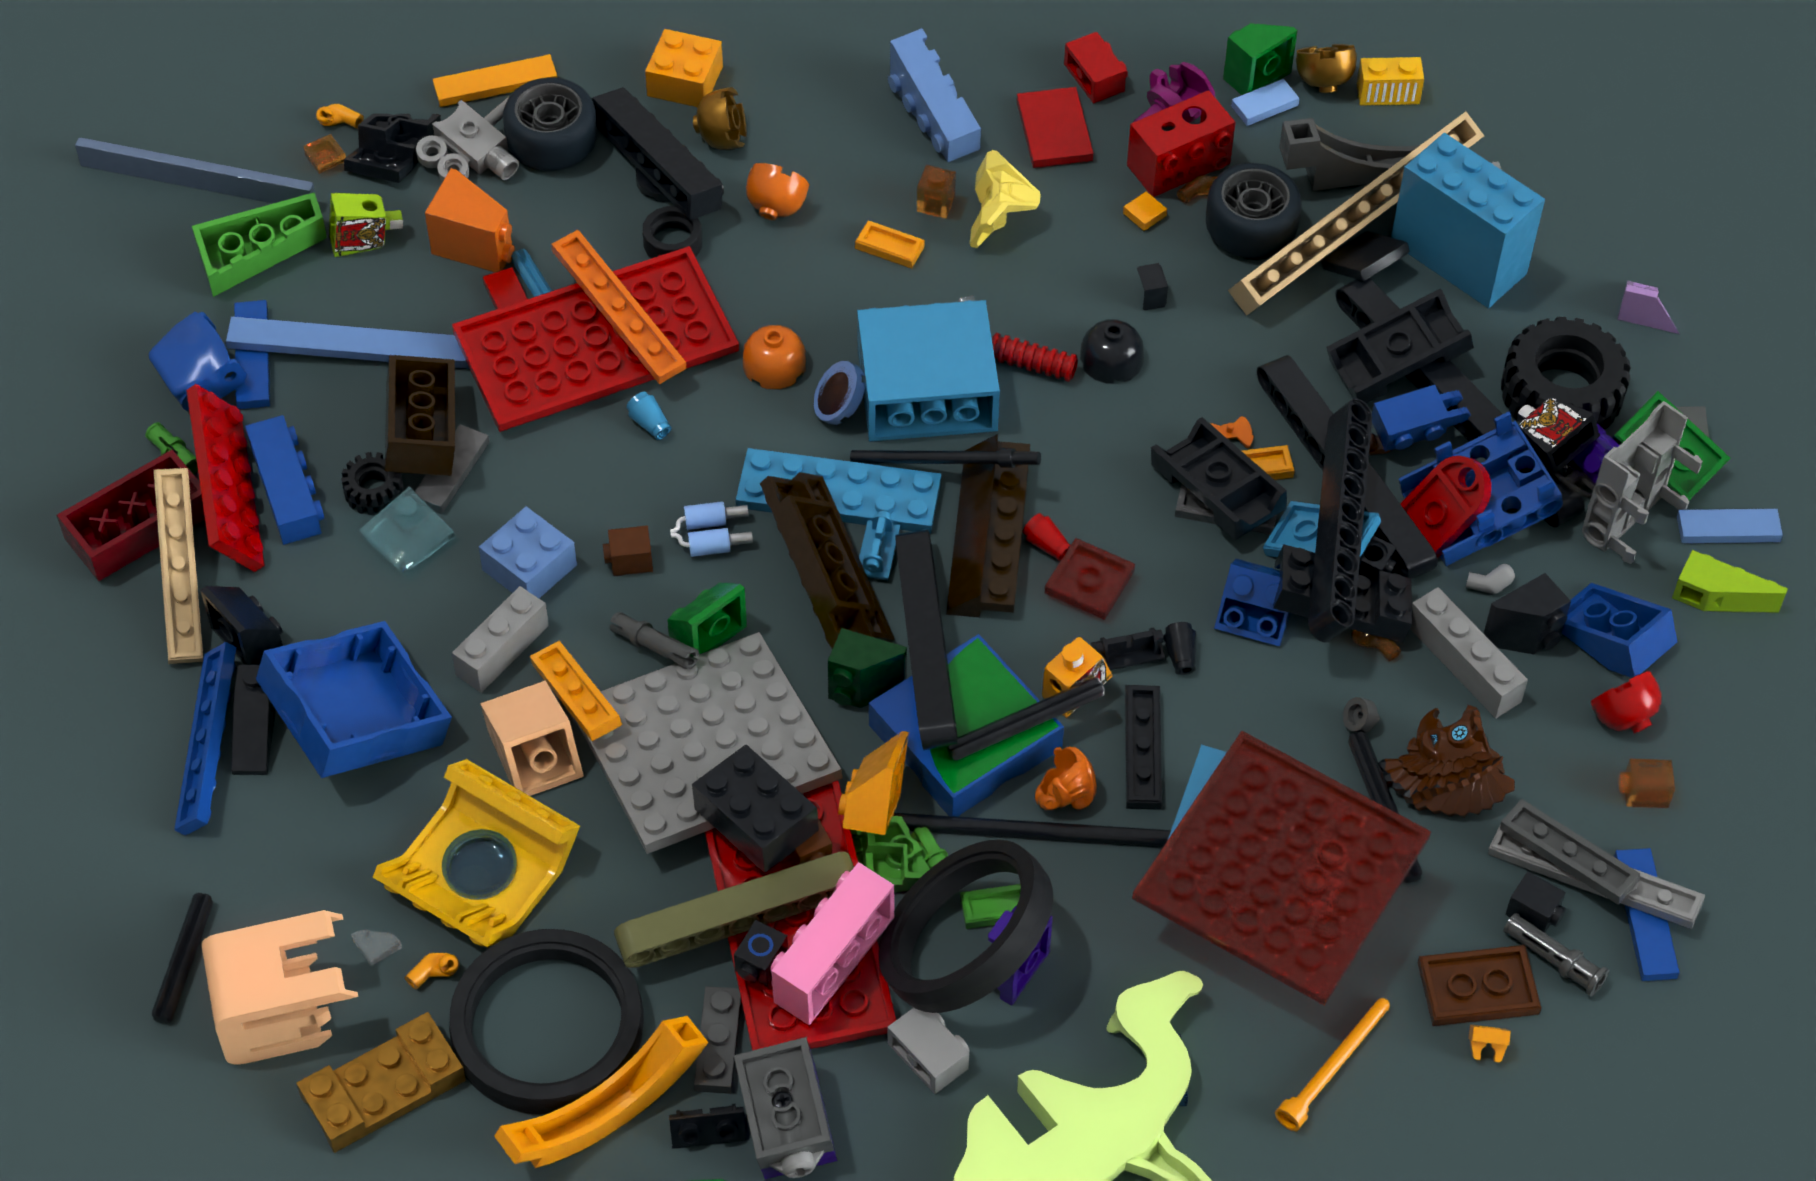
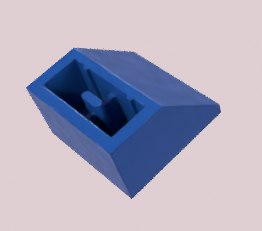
M1235 559L1230 565L1214 629L1280 646L1291 614L1273 608L1280 583V570Z

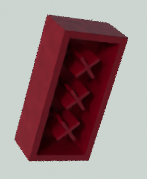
M173 449L57 514L64 539L98 582L159 547L154 470L188 468ZM188 468L192 524L194 527L204 521L205 516L200 482Z

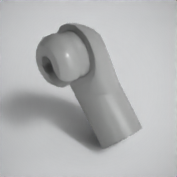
M1501 564L1487 575L1469 572L1466 588L1497 594L1513 582L1515 578L1514 570L1508 564Z

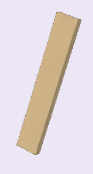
M188 468L154 470L168 664L203 662Z

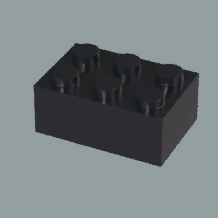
M747 744L692 783L695 810L764 873L793 853L798 846L819 831L817 807Z

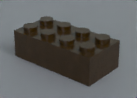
M389 355L386 381L385 471L452 476L455 452V360Z

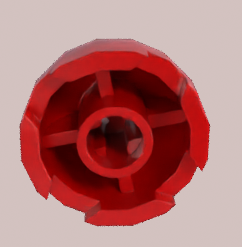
M1647 671L1629 679L1628 682L1616 688H1611L1592 699L1590 703L1602 724L1616 731L1631 729L1636 734L1653 725L1650 718L1660 709L1662 693L1655 677H1653L1650 671Z

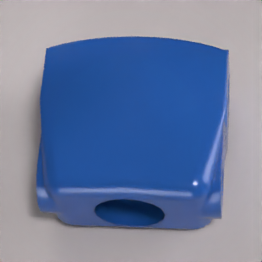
M193 312L180 321L148 354L151 363L162 380L186 411H189L186 390L193 385L198 384L207 391L215 393L217 397L222 398L245 383L244 379L247 376L246 371L238 361L229 358L228 351L217 333L215 325L204 312ZM234 372L231 376L225 378L228 373Z

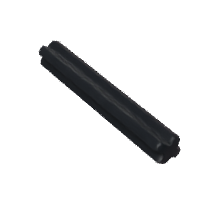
M198 892L192 897L152 1010L153 1020L156 1022L169 1024L173 1019L213 905L212 898L208 894Z

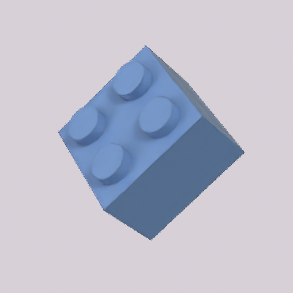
M527 506L479 546L482 570L512 593L521 586L537 598H540L577 566L574 542Z

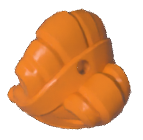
M1069 746L1063 750L1061 747H1056L1054 749V764L1056 768L1046 771L1035 791L1036 803L1044 810L1050 811L1058 807L1063 808L1069 804L1077 810L1084 809L1091 804L1097 792V780L1092 764L1086 755L1076 747Z

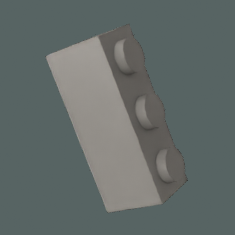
M519 586L452 652L456 676L482 693L549 626L546 603Z

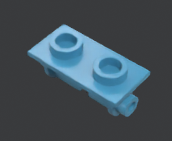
M879 511L872 521H867L859 559L867 577L889 579L896 548L895 535L899 534L900 525L893 524L891 515L887 511Z

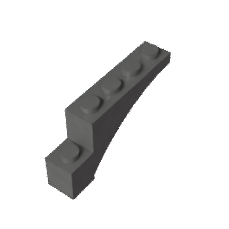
M1313 118L1283 121L1279 148L1286 170L1306 167L1312 190L1316 191L1370 184L1420 145L1380 146L1360 143L1334 135L1317 126Z

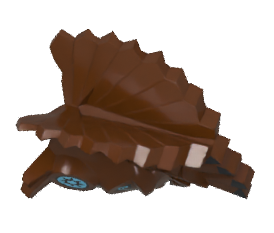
M1471 705L1467 706L1460 720L1446 727H1443L1440 720L1437 719L1440 713L1438 708L1429 711L1420 721L1417 738L1413 737L1408 743L1407 751L1409 754L1401 755L1399 759H1382L1378 762L1384 772L1383 775L1388 787H1393L1397 795H1403L1406 803L1414 804L1419 812L1429 809L1434 814L1443 813L1449 817L1459 815L1463 818L1469 813L1479 815L1482 810H1492L1495 803L1503 802L1505 795L1515 790L1514 779L1503 775L1505 773L1502 763L1503 756H1500L1489 747L1482 727L1480 712L1477 707Z

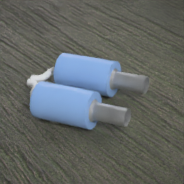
M721 501L684 506L685 516L680 517L676 521L674 529H670L671 538H677L681 546L689 547L691 557L731 552L730 547L732 545L753 543L752 532L729 534L728 528L689 532L688 542H684L682 536L676 533L680 530L683 521L686 523L687 530L726 526L727 519L749 516L747 505L724 507V502Z

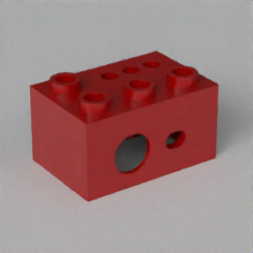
M1209 90L1131 123L1127 167L1149 194L1156 197L1212 171L1223 169L1230 164L1236 122ZM1190 108L1202 110L1200 124L1186 122L1182 117L1183 112ZM1167 126L1174 127V129L1170 131L1162 130V128Z

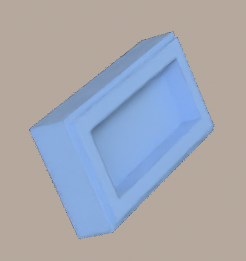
M1281 79L1232 99L1231 107L1245 125L1249 126L1298 106L1299 97L1288 83Z

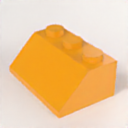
M901 731L864 757L859 769H853L851 781L847 782L845 794L842 793L839 803L838 814L844 815L843 828L880 835L886 834L901 798L909 732Z

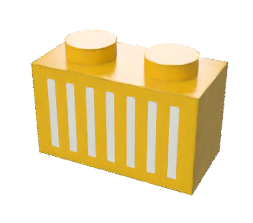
M1421 57L1361 58L1356 83L1360 106L1420 104L1424 84Z

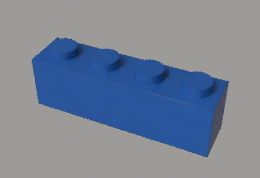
M283 415L246 425L249 444L283 545L322 534L319 521L325 519L319 500L314 502L311 495L316 494L311 475L304 477L303 470H307V465L302 450L296 452L294 446L299 445L294 426L287 427Z

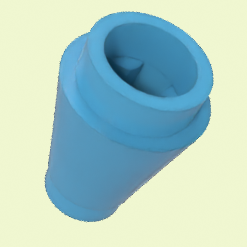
M640 392L627 403L628 416L654 436L656 440H660L669 434L672 427L668 424L653 395H648L647 392Z

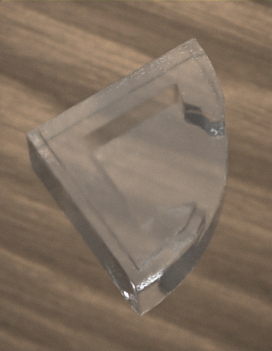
M364 929L351 934L352 941L371 966L402 948L401 941L389 932L384 933Z

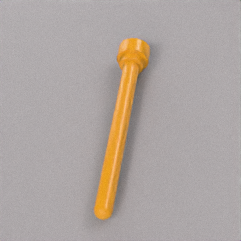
M1379 998L1299 1095L1285 1099L1275 1110L1277 1120L1284 1127L1291 1131H1298L1308 1119L1307 1113L1309 1112L1308 1106L1389 1010L1390 1003L1387 999Z

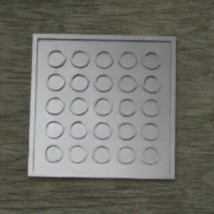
M760 632L699 654V656H694L698 660L691 669H686L682 665L675 663L600 691L619 714L622 726L594 741H591L580 727L646 854L715 828L695 810L692 783L746 744L802 794L842 779V770Z

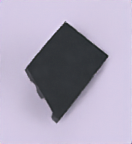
M410 114L370 115L358 125L359 148L344 159V171L399 183L419 162L416 153L417 143L426 136L434 135L432 124L435 121L440 122L441 115L432 114L429 119H412Z

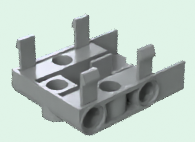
M1665 401L1659 404L1652 411L1648 419L1619 447H1613L1603 457L1582 527L1583 535L1590 544L1604 552L1611 548L1623 557L1622 560L1630 564L1634 562L1637 552L1619 540L1625 532L1636 522L1644 525L1647 522L1648 511L1661 498L1678 510H1687L1690 501L1685 495L1680 496L1667 487L1675 459L1696 474L1699 473L1703 462L1698 455L1693 456L1679 446L1688 417Z

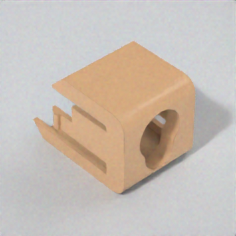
M322 910L214 934L202 941L201 947L215 1030L228 1063L234 1065L247 1064L317 1048L332 1036L331 1030L321 1032V1026L331 1020L329 1008L326 1006L317 1009V1006L358 997V992L345 989L341 968L332 967L310 972L309 966L318 959L317 953L287 959L285 950L316 944L318 940L335 937L332 922L343 920L342 914Z

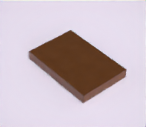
M1525 945L1419 956L1417 963L1432 1026L1540 1014L1541 1005Z

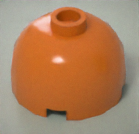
M756 163L753 165V168L751 167L746 185V194L751 205L759 211L758 214L768 220H776L777 217H787L795 214L802 207L810 186L808 181L792 171L791 176L781 173L783 168L781 166Z
M768 325L753 332L745 343L743 350V370L747 378L751 382L752 379L760 382V387L765 389H782L795 384L796 378L801 373L803 375L806 371V350L801 338L790 328L782 325Z

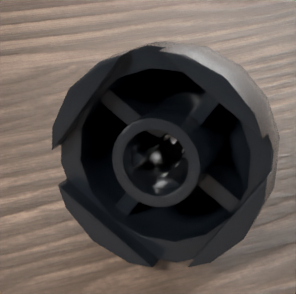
M1107 319L1091 327L1086 332L1080 348V359L1085 373L1094 380L1106 384H1114V380L1123 378L1125 382L1136 376L1144 360L1143 340L1137 330L1127 322L1118 319Z

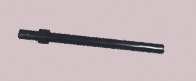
M1000 448L999 451L852 450L850 460L851 462L887 464H998L1000 468H1015L1016 465H1040L1041 453L1016 451L1015 448Z

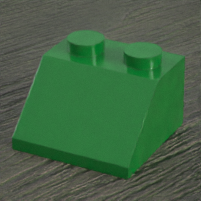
M1250 23L1240 30H1235L1227 40L1223 80L1238 93L1244 95L1279 81L1292 73L1298 30L1289 26Z
M720 582L713 588L702 591L693 602L684 608H678L667 619L669 636L690 647L696 648L699 654L718 648L747 627L745 588L741 584Z

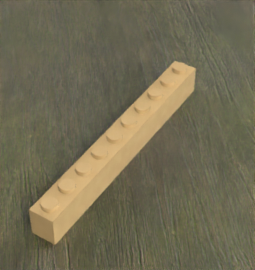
M1465 111L1230 288L1228 292L1246 316L1397 203L1404 166L1439 136L1446 133L1467 148L1484 137V134L1469 114Z

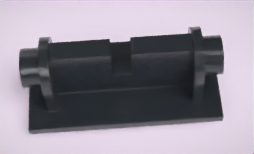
M1154 627L1149 628V631L1109 639L1102 637L1100 641L1091 643V647L1102 655L1110 670L1165 659L1161 643L1164 642L1161 629L1155 630Z
M736 1104L710 1108V1113L703 1114L702 1109L689 1111L676 1110V1114L669 1115L672 1149L747 1140L744 1108L736 1107Z

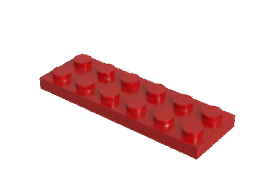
M195 384L186 391L208 544L214 550L256 572L264 567L265 564L262 552L263 544L260 539L258 526L259 518L256 513L254 500L255 492L251 481V466L247 455V441L244 436L242 423L243 415L236 406L228 404L217 397L215 393Z

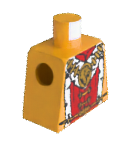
M1078 637L1064 646L1063 650L1044 668L1042 697L1044 699L1049 698L1094 677H1098L1104 685L1113 676L1102 655L1085 640ZM1075 708V709H1073V710H1070V711H1068V712H1066V713H1064V714H1062V715H1063L1065 718H1067V717L1070 716L1077 708Z

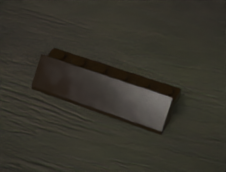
M998 434L965 451H999L1000 448L1030 451V444L998 441ZM963 464L946 615L980 618L981 610L1014 613L1029 465H1016L1015 468H1000L998 464Z
M799 472L792 480L767 476L760 483L765 494V500L772 510L777 522V528L785 540L789 556L794 561L801 577V583L808 593L813 605V611L821 623L825 639L831 646V649L834 647L841 628L892 643L895 638L823 476Z

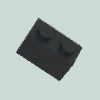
M1544 573L1491 603L1484 635L1499 649L1533 655L1544 648L1547 650L1551 649L1562 638L1561 634L1567 620L1571 600Z
M205 586L200 589L211 629L223 642L236 647L235 655L244 665H260L264 650L283 646L280 636L283 634V630L274 617L268 618L263 613L261 604L253 595L248 597L240 587Z

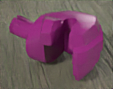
M1182 62L1180 65L1173 64L1169 66L1170 85L1167 74L1163 70L1155 69L1150 74V90L1147 92V99L1151 107L1133 122L1208 90L1215 97V91L1206 74L1191 63ZM1197 108L1187 109L1183 112L1182 117L1186 122L1191 123L1201 116L1202 110Z

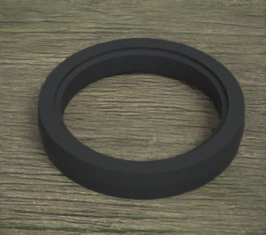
M1007 840L978 842L947 856L929 869L908 890L894 910L895 918L883 932L879 948V965L886 982L909 1005L929 1013L953 1011L985 997L1002 985L1020 968L1041 939L1049 921L1053 905V888L1048 874L1037 859L1023 847ZM1011 872L1019 875L1021 891L1016 909L1001 934L982 954L963 968L947 976L933 980H922L913 977L911 957L915 944L928 921L949 898L975 880L993 873Z
M539 929L516 934L496 943L484 951L467 968L455 989L451 1001L450 1040L453 1052L463 1066L465 1076L485 1097L503 1107L518 1112L548 1114L589 1093L623 1067L639 1051L644 1025V1009L632 972L612 949L602 942L578 932L562 929ZM552 959L574 962L597 973L614 991L621 1007V1021L618 1034L612 1046L604 1057L590 1069L573 1078L559 1082L530 1083L501 1073L482 1056L473 1039L474 1015L484 993L502 975L526 963Z

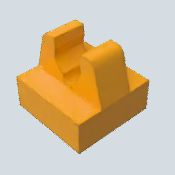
M1470 1024L1468 1039L1470 1040L1472 1057L1480 1060L1482 1049L1486 1047L1487 1043H1490V1047L1494 1050L1493 1061L1501 1062L1507 1046H1509L1511 1031L1504 1028Z

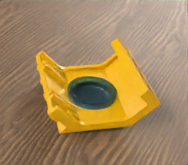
M465 759L448 765L444 778L449 780L451 785L440 809L403 855L376 866L373 878L384 884L386 890L400 894L412 901L413 906L417 909L428 911L437 916L445 926L458 929L468 935L473 943L489 947L515 934L562 873L580 825L475 763Z

